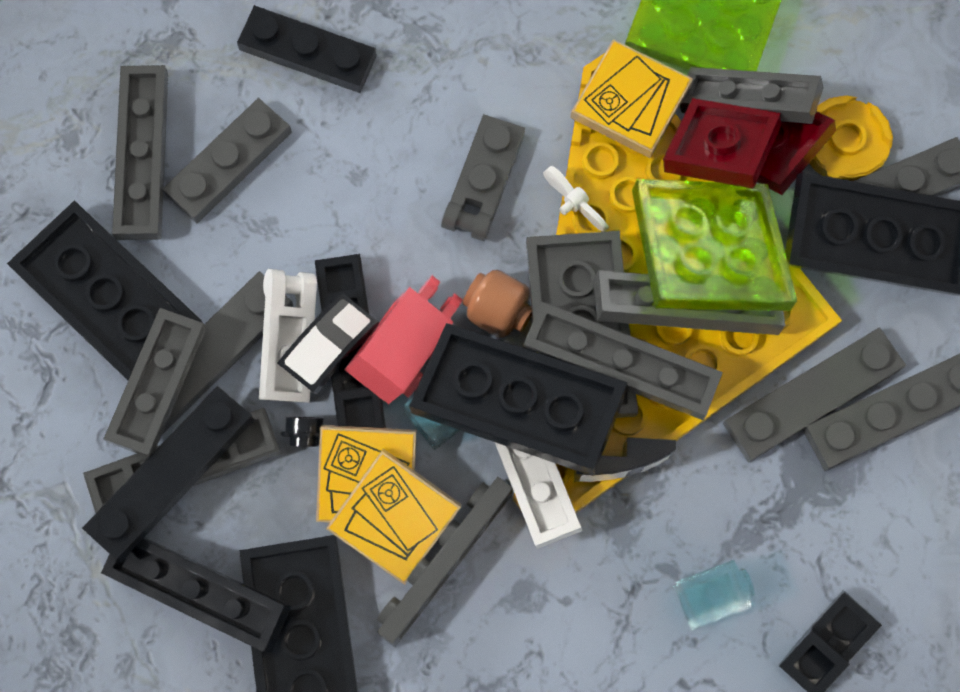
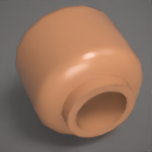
M498 269L492 270L486 275L479 273L463 299V305L468 307V320L498 338L508 336L513 329L522 332L532 316V308L528 305L530 288Z

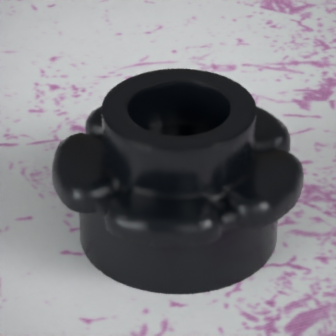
M286 417L285 431H281V436L290 437V446L317 447L318 438H320V427L323 425L324 418Z

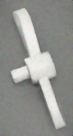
M550 166L543 172L547 182L565 197V204L559 208L563 215H566L571 210L574 212L579 210L600 231L605 232L609 228L604 219L587 204L589 197L582 188L576 187L574 189L564 175L553 166Z

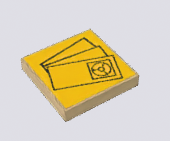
M613 39L572 109L570 118L651 158L691 87L693 78Z
M321 425L316 522H331L382 449H385L415 471L417 430Z
M382 449L326 529L405 585L410 574L421 560L425 558L457 514L461 504L388 451Z

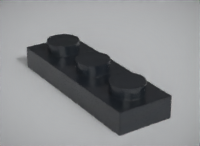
M255 5L237 41L240 51L361 93L377 57L376 48Z

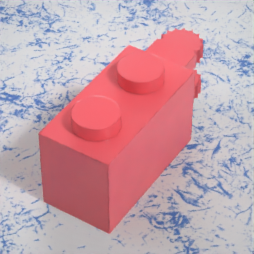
M433 275L425 282L418 293L409 287L394 301L379 324L344 369L388 405L401 394L410 397L417 389L423 376L420 369L427 359L430 360L446 323L453 324L451 317L463 301L454 293L444 301L440 310L429 303L428 299L436 293L440 283Z

